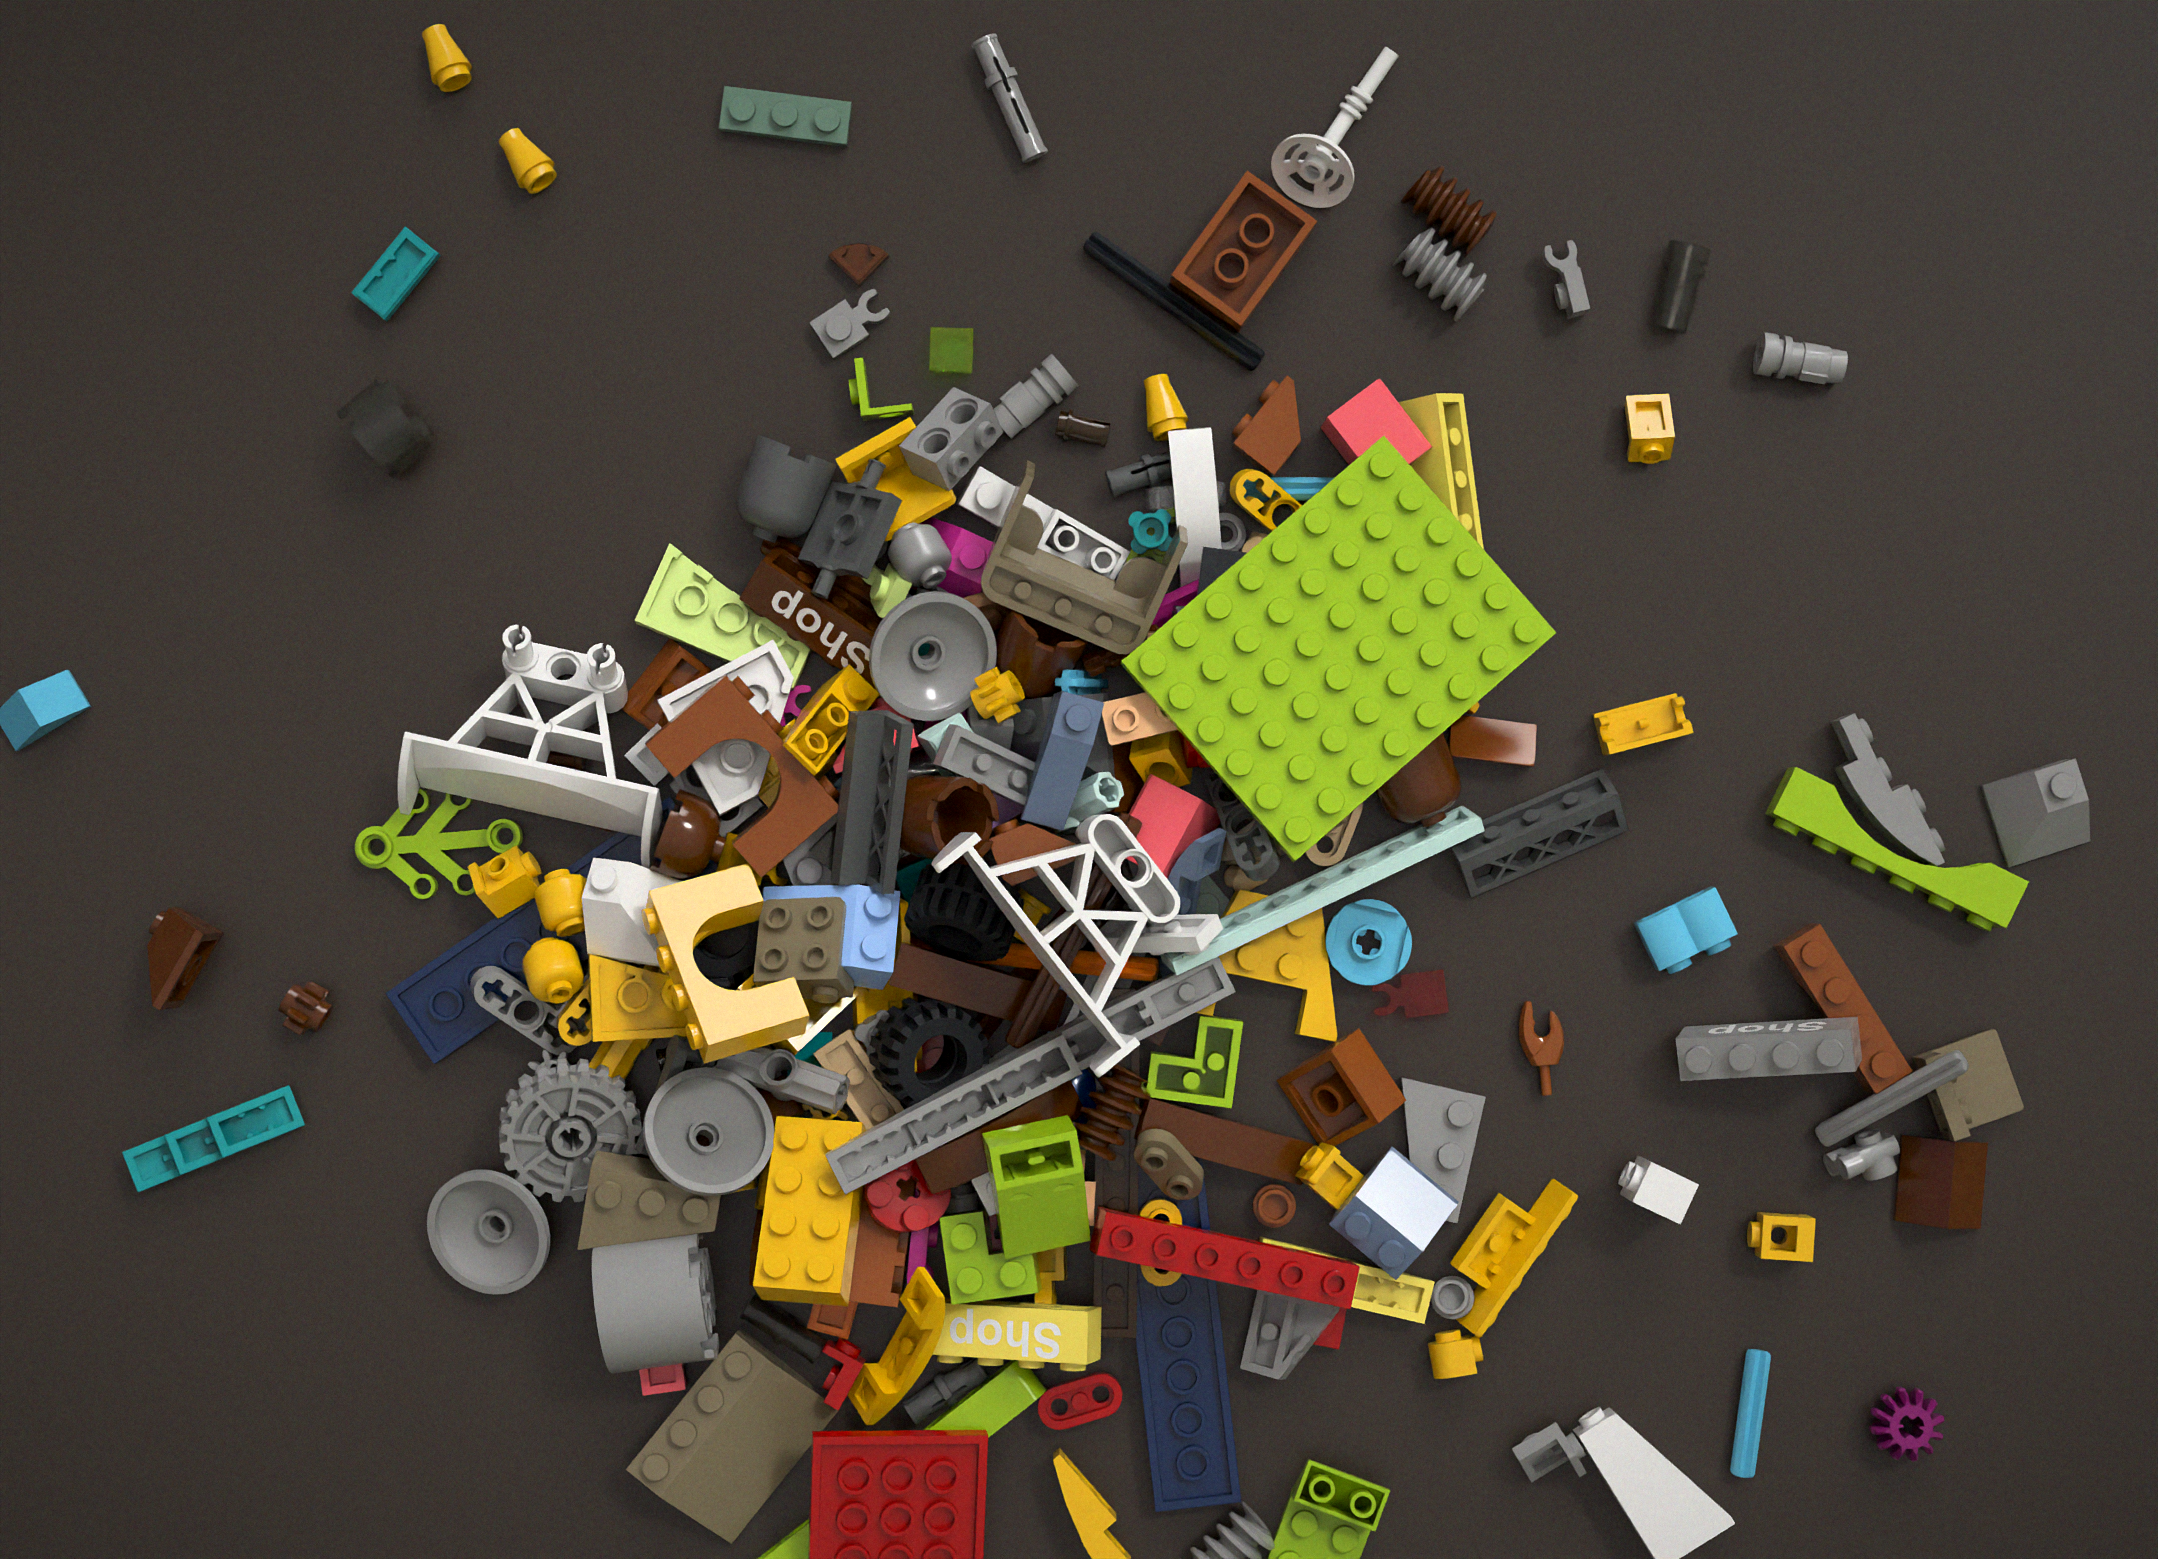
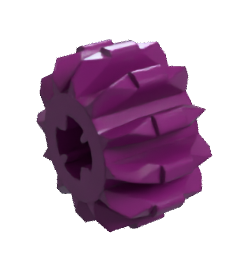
M1901 1386L1896 1387L1895 1400L1885 1393L1880 1395L1881 1402L1885 1405V1408L1883 1410L1877 1407L1870 1409V1413L1880 1419V1422L1869 1426V1431L1872 1434L1881 1435L1877 1439L1876 1446L1881 1450L1890 1448V1457L1895 1460H1899L1905 1453L1910 1461H1917L1919 1456L1918 1448L1928 1455L1932 1454L1934 1451L1933 1447L1928 1443L1930 1438L1935 1440L1943 1439V1434L1933 1429V1426L1940 1425L1945 1421L1943 1415L1933 1413L1938 1405L1936 1400L1933 1398L1923 1400V1391L1918 1388H1914L1908 1396L1906 1389ZM1904 1416L1914 1419L1909 1421L1913 1424V1427L1908 1432L1902 1429L1904 1425L1900 1423Z

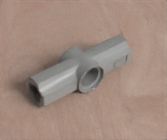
M759 1047L735 1054V1056L717 1060L716 1068L742 1077L751 1085L771 1092L773 1097L781 1101L795 1100L835 1115L838 1110L843 1108L848 1097L850 1080L847 1076L796 1059L791 1052L784 1049L770 1050ZM791 1070L790 1075L786 1079L781 1081L774 1080L780 1071Z

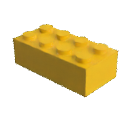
M776 1117L753 1287L762 1300L848 1307L863 1186L845 1194L825 1154L867 1131L863 1122Z

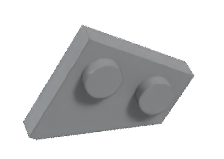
M1257 1290L1240 1369L1278 1380L1286 1379L1339 1312L1340 1307Z

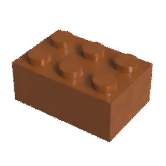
M1247 170L1171 274L1170 284L1240 333L1312 234L1317 220Z

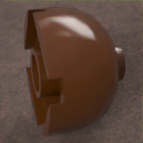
M679 789L675 799L683 802V804L675 803L673 810L670 811L654 857L662 859V861L654 860L650 870L672 878L684 879L692 878L702 873L710 860L718 863L727 838L719 836L721 820L717 810L707 800Z

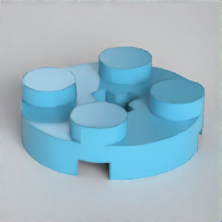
M1361 899L1344 905L1330 920L1325 934V945L1330 964L1342 977L1360 985H1377L1391 979L1405 967L1411 954L1412 935L1405 919L1393 906L1380 900ZM1367 929L1374 930V938L1380 940L1379 949L1372 948L1369 955L1361 953L1362 946L1356 944L1357 936H1364Z

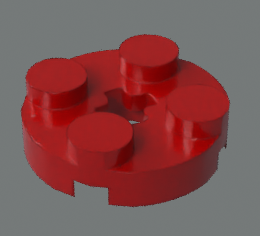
M915 1159L863 1185L870 1215L882 1227L896 1233L918 1232L932 1226L943 1216L951 1199V1188L935 1194L930 1192ZM912 1178L916 1182L915 1189L919 1192L917 1198L909 1196L904 1201L899 1197L901 1189L896 1186L897 1181L900 1179L906 1182Z

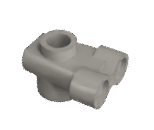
M1871 1129L1857 1134L1854 1137L1856 1144L1846 1148L1841 1147L1823 1155L1824 1165L1831 1176L1840 1174L1843 1179L1848 1180L1862 1174L1864 1180L1872 1181L1885 1178L1897 1171L1893 1156L1900 1153V1148L1894 1135L1880 1133L1879 1129Z

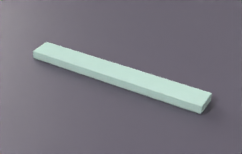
M1464 806L1455 808L1445 813L1447 817L1434 825L1423 827L1421 824L1221 918L1220 922L1223 930L1209 943L1210 946L1205 951L1195 955H1187L1185 952H1167L1160 955L1161 959L1176 975H1180L1484 832L1482 820Z

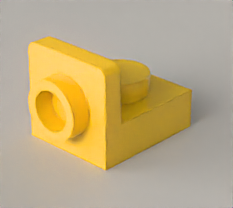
M1669 394L1626 396L1624 406L1629 436L1628 461L1654 464L1663 460H1669L1675 439Z

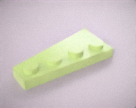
M669 543L635 618V623L727 663L774 640L794 677L790 689L794 690L811 653L810 648L800 641L792 640L788 637L786 631L766 617L756 615L747 604L739 599L740 596L737 593L729 590L713 578V575L700 565L697 566L684 556L680 550Z

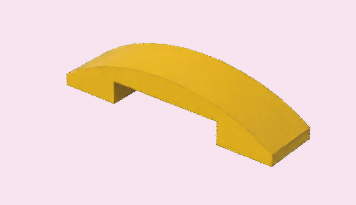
M925 1267L916 1268L900 1297V1301L907 1311L878 1363H864L847 1395L866 1425L877 1423L905 1396L925 1369L941 1336L945 1319V1297Z

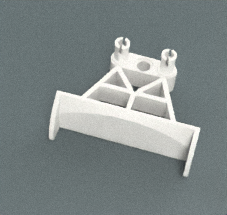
M512 625L504 631L502 638L506 647L502 655L506 681L448 741L405 732L397 781L398 803L401 814H411L419 788L422 787L642 837V866L650 869L651 864L655 860L654 854L665 826L659 788L616 778L607 713L617 712L624 707L627 702L628 691L623 668L615 661L616 655L610 645L607 644L606 653H604L603 643L593 645L587 654L533 643L531 642L530 631L525 626L522 627L521 635L519 625ZM564 674L574 675L572 678L568 680L557 679L559 676ZM531 697L571 707L544 724ZM519 703L526 718L508 714ZM599 721L601 735L583 731ZM487 736L532 746L528 759L476 747ZM550 750L605 762L607 777L548 764L546 762Z
M1111 814L1092 815L1081 822L1075 831L1077 841H1081L1079 844L988 867L973 847L982 840L976 832H960L938 853L931 865L940 873L960 856L963 855L993 900L1040 962L1084 1015L1107 1039L1090 1064V1068L1095 1075L1101 1077L1140 1045L1136 1037L1118 1033L1101 1011L1146 922L1167 923L1178 914L1180 897L1177 891L1124 822ZM1076 856L1070 890H1068L1048 863ZM1129 856L1133 857L1138 864V873L1130 881L1126 880L1121 874V864ZM1093 860L1133 911L1083 910ZM1032 867L1062 907L1065 908L1066 912L1039 932L996 876ZM1091 919L1128 921L1113 948ZM1074 923H1076L1106 962L1090 996L1049 945L1051 941Z

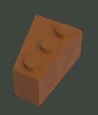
M912 1178L906 1182L900 1179L897 1181L896 1186L901 1189L899 1197L904 1201L909 1196L915 1197L916 1182ZM863 1189L849 1301L898 1308L900 1297L903 1293L910 1232L896 1233L878 1224L869 1213Z

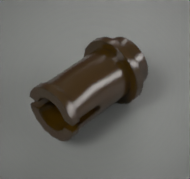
M1071 408L1069 412L1060 411L1055 436L1063 437L1062 442L1072 439L1105 448L1111 421L1073 414L1074 409Z

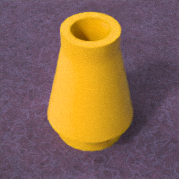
M437 24L425 29L422 33V38L425 42L432 82L438 85L443 92H452L465 87L472 80L470 73L472 65L449 35L446 26Z
M513 128L501 136L498 143L504 150L520 188H526L530 194H534L544 190L555 180L557 173L553 169L554 161L524 136L519 128Z
M1158 374L1145 379L1143 383L1146 392L1147 431L1153 433L1154 440L1166 441L1168 440V431L1187 429L1186 423L1189 421V418L1173 390L1167 374Z

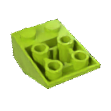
M1068 1115L982 1133L1005 1259L1091 1241L1084 1170L1077 1130Z

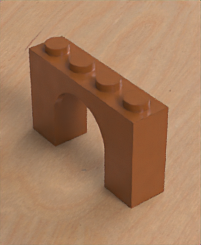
M724 674L649 738L645 745L674 778L709 748L729 739H745L755 742L772 755L778 765L780 775L776 798L761 816L732 840V845L762 878L838 812L839 804L835 800L840 796V792L825 775L817 780L783 746L784 741L778 733L784 728L768 709L760 714L749 702L755 694L743 680L737 676L731 681Z

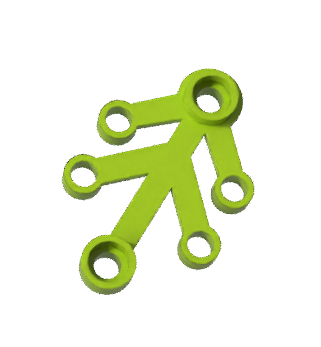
M419 788L418 793L424 798V804L421 808H412L410 815L401 814L398 808L383 827H368L356 839L355 853L363 865L373 869L387 867L410 887L414 897L429 899L438 890L437 880L430 874H419L399 854L418 853L453 883V888L458 894L468 896L476 893L474 886L469 891H464L460 887L459 881L463 875H470L469 870H464L442 850L490 846L495 852L504 853L514 846L519 848L523 840V833L520 826L515 821L509 819L496 820L490 824L488 829L441 833L458 811L469 808L474 800L467 798L463 805L458 806L453 802V794L446 793V799L416 835L398 837L415 814L426 812L431 805L429 793ZM504 828H509L513 833V840L507 845L502 844L499 840V832ZM376 839H380L385 845L384 852L379 856L374 855L370 848L371 843ZM422 878H426L431 884L430 891L425 895L420 894L417 890V883Z

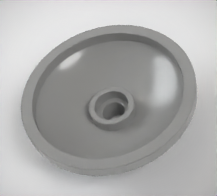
M933 591L909 597L887 613L874 633L869 652V668L874 686L887 704L900 714L912 719L937 721L961 713L973 705L970 691L978 687L974 678L994 668L996 665L997 646L994 632L985 615L975 605L958 595ZM924 643H929L930 649L928 653L919 656L918 650L920 646Z
M703 1067L683 1071L671 1077L660 1086L646 1109L643 1122V1137L652 1163L669 1182L693 1194L719 1196L742 1189L761 1173L772 1153L774 1123L766 1101L748 1081L723 1069ZM703 1135L707 1137L710 1145H699L696 1136Z
M471 1170L450 1179L438 1190L432 1199L427 1215V1232L431 1248L446 1272L462 1285L485 1294H507L529 1284L544 1267L550 1250L548 1221L534 1195L517 1180L492 1170ZM497 1217L503 1220L505 1226L498 1222Z

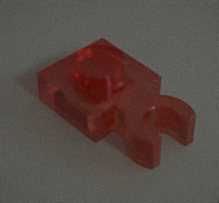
M1443 969L1399 975L1401 987L1397 988L1383 982L1370 986L1371 992L1385 991L1389 995V1002L1386 1006L1373 1008L1374 1014L1389 1015L1396 1010L1397 1006L1404 1007L1405 1018L1449 1012Z

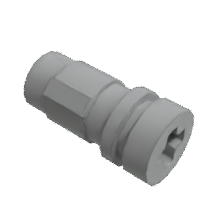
M1762 332L1754 352L1753 372L1754 374L1768 377L1773 373V376L1779 379H1783L1785 376H1792L1795 379L1807 382L1840 385L1846 373L1848 354L1846 351L1831 349L1830 346L1808 342H1793V338L1784 335L1779 339L1778 334Z
M1050 354L1041 362L1043 367L1040 370L1035 367L1030 372L1033 376L1022 384L1018 381L999 398L1002 402L993 409L1002 429L1011 439L1045 413V410L1051 404L1056 402L1058 405L1063 401L1061 396L1064 393L1070 395L1079 387L1053 354Z

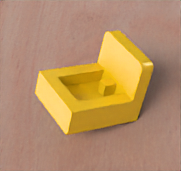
M1321 1142L1319 1146L1311 1147L1304 1154L1300 1161V1166L1302 1167L1295 1175L1326 1203L1337 1210L1364 1178L1363 1174L1340 1155V1151L1335 1146Z

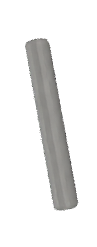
M1954 1050L1895 1082L1878 1094H1873L1820 1123L1815 1128L1816 1136L1825 1147H1829L1964 1074L1969 1069L1968 1061L1961 1051Z

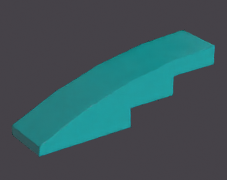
M288 1085L122 1152V1155L138 1193L302 1127L305 1123L291 1088Z

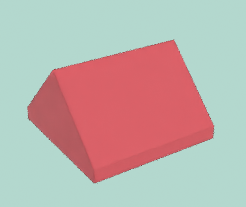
M1380 378L1330 414L1320 427L1348 465L1383 436L1387 438L1409 465L1432 448L1431 444Z
M1149 774L1129 812V815L1142 822V827L1136 837L1137 841L1167 879L1173 866L1185 849L1195 840L1216 830L1220 823L1218 813L1214 807L1152 774ZM1129 856L1125 858L1126 860L1138 866L1136 860L1133 857Z

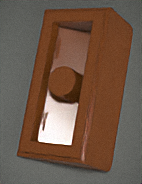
M669 639L629 690L627 702L621 709L648 730H651L657 723L663 727L668 723V720L658 704V699L708 674L711 669L674 640Z
M1462 715L1450 726L1447 745L1453 758L1534 767L1537 725Z

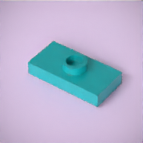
M405 226L351 293L385 321H388L441 255Z

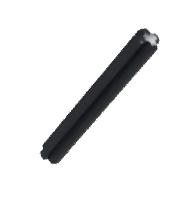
M1094 232L1089 236L1083 246L1086 254L1248 370L1253 371L1258 367L1264 358V350L1099 232Z

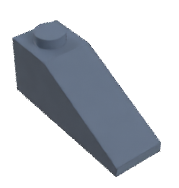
M1064 691L1054 693L1021 820L1060 831L1064 830L1094 744L1104 706L1103 702Z

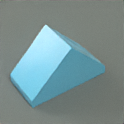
M65 670L17 690L0 707V726L15 751H19L87 710L91 705L70 670Z

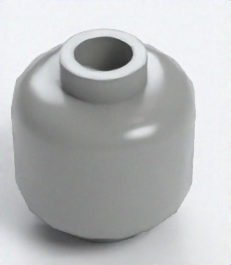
M912 522L904 525L893 534L892 543L888 549L889 560L897 573L904 580L912 583L911 587L924 586V588H932L945 579L946 571L952 562V555L935 527Z

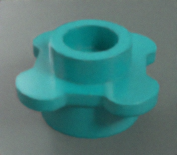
M1158 509L1155 513L1147 514L1136 511L1130 515L1128 523L1133 528L1134 539L1131 541V548L1134 552L1143 554L1149 549H1159L1162 552L1168 550L1173 538L1169 536L1168 524L1171 521V516L1166 510ZM1150 527L1155 530V534L1152 536L1147 534V529Z

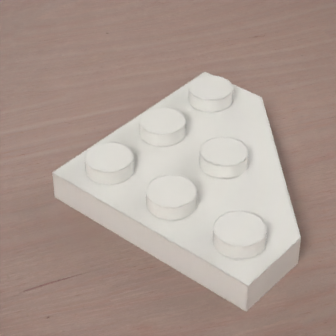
M771 640L658 699V704L669 722L724 674L731 681L739 676L755 694L749 702L760 714L768 709L780 723L794 677L774 640ZM729 739L715 744L691 764L719 816L758 796L771 754L755 742L745 739Z

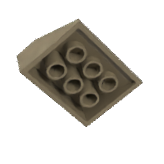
M740 1327L719 1352L718 1358L711 1362L626 1470L660 1498L732 1544L811 1446L812 1431H823L838 1410L823 1403L826 1398L823 1393Z

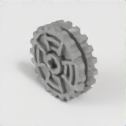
M564 1058L557 1059L556 1067L549 1068L545 1063L536 1066V1075L531 1077L524 1074L518 1079L519 1090L509 1089L506 1094L508 1106L501 1107L499 1113V1120H501L499 1145L500 1152L506 1155L504 1165L507 1170H517L515 1180L522 1185L530 1183L532 1185V1194L540 1197L545 1192L552 1194V1201L561 1202L564 1196H572L574 1202H581L587 1193L590 1169L596 1150L628 1156L640 1154L635 1150L642 1126L640 1111L635 1106L636 1097L633 1091L623 1090L625 1080L620 1075L611 1078L608 1076L609 1067L600 1064L596 1069L589 1067V1062L586 1059H579L576 1065H569L567 1059Z

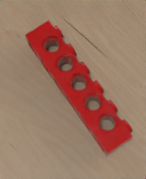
M1098 1207L1089 1250L1098 1256L1351 1309L1360 1266L1349 1260Z

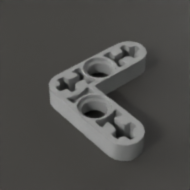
M588 961L582 968L584 972V982L589 978ZM485 966L474 973L470 982V989L476 1002L481 1007L555 1055H560L563 1051L570 1053L577 1047L568 1044L561 1037H557L553 1041L554 1038L551 1032L543 1026L547 1018L549 1024L558 1029V1014L568 1001L559 1004L540 1001L534 998L528 986L496 966ZM498 979L497 984L501 991L509 996L504 1003L502 997L491 991L484 996L483 983L487 981L493 984ZM520 1002H535L537 1004V1011L531 1019L521 1021L514 1017V1010ZM590 1008L578 1019L572 1016L567 1019L570 1025L569 1033L572 1034L577 1029L584 1032L587 1029L584 1020L590 1013Z

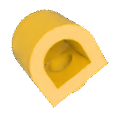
M1460 1329L1435 1333L1436 1341L1428 1343L1434 1379H1447L1477 1374L1476 1362L1483 1361L1482 1348L1478 1336H1461Z

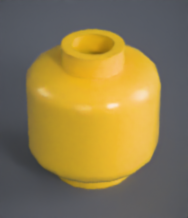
M559 869L544 876L545 882L539 885L534 892L535 902L544 928L556 932L557 936L560 937L571 936L585 931L582 895L587 878L580 874H570L568 869Z
M553 937L543 938L535 942L523 958L522 968L529 991L534 998L540 1001L555 1004L566 1002L579 991L584 983V972L578 953L571 943Z

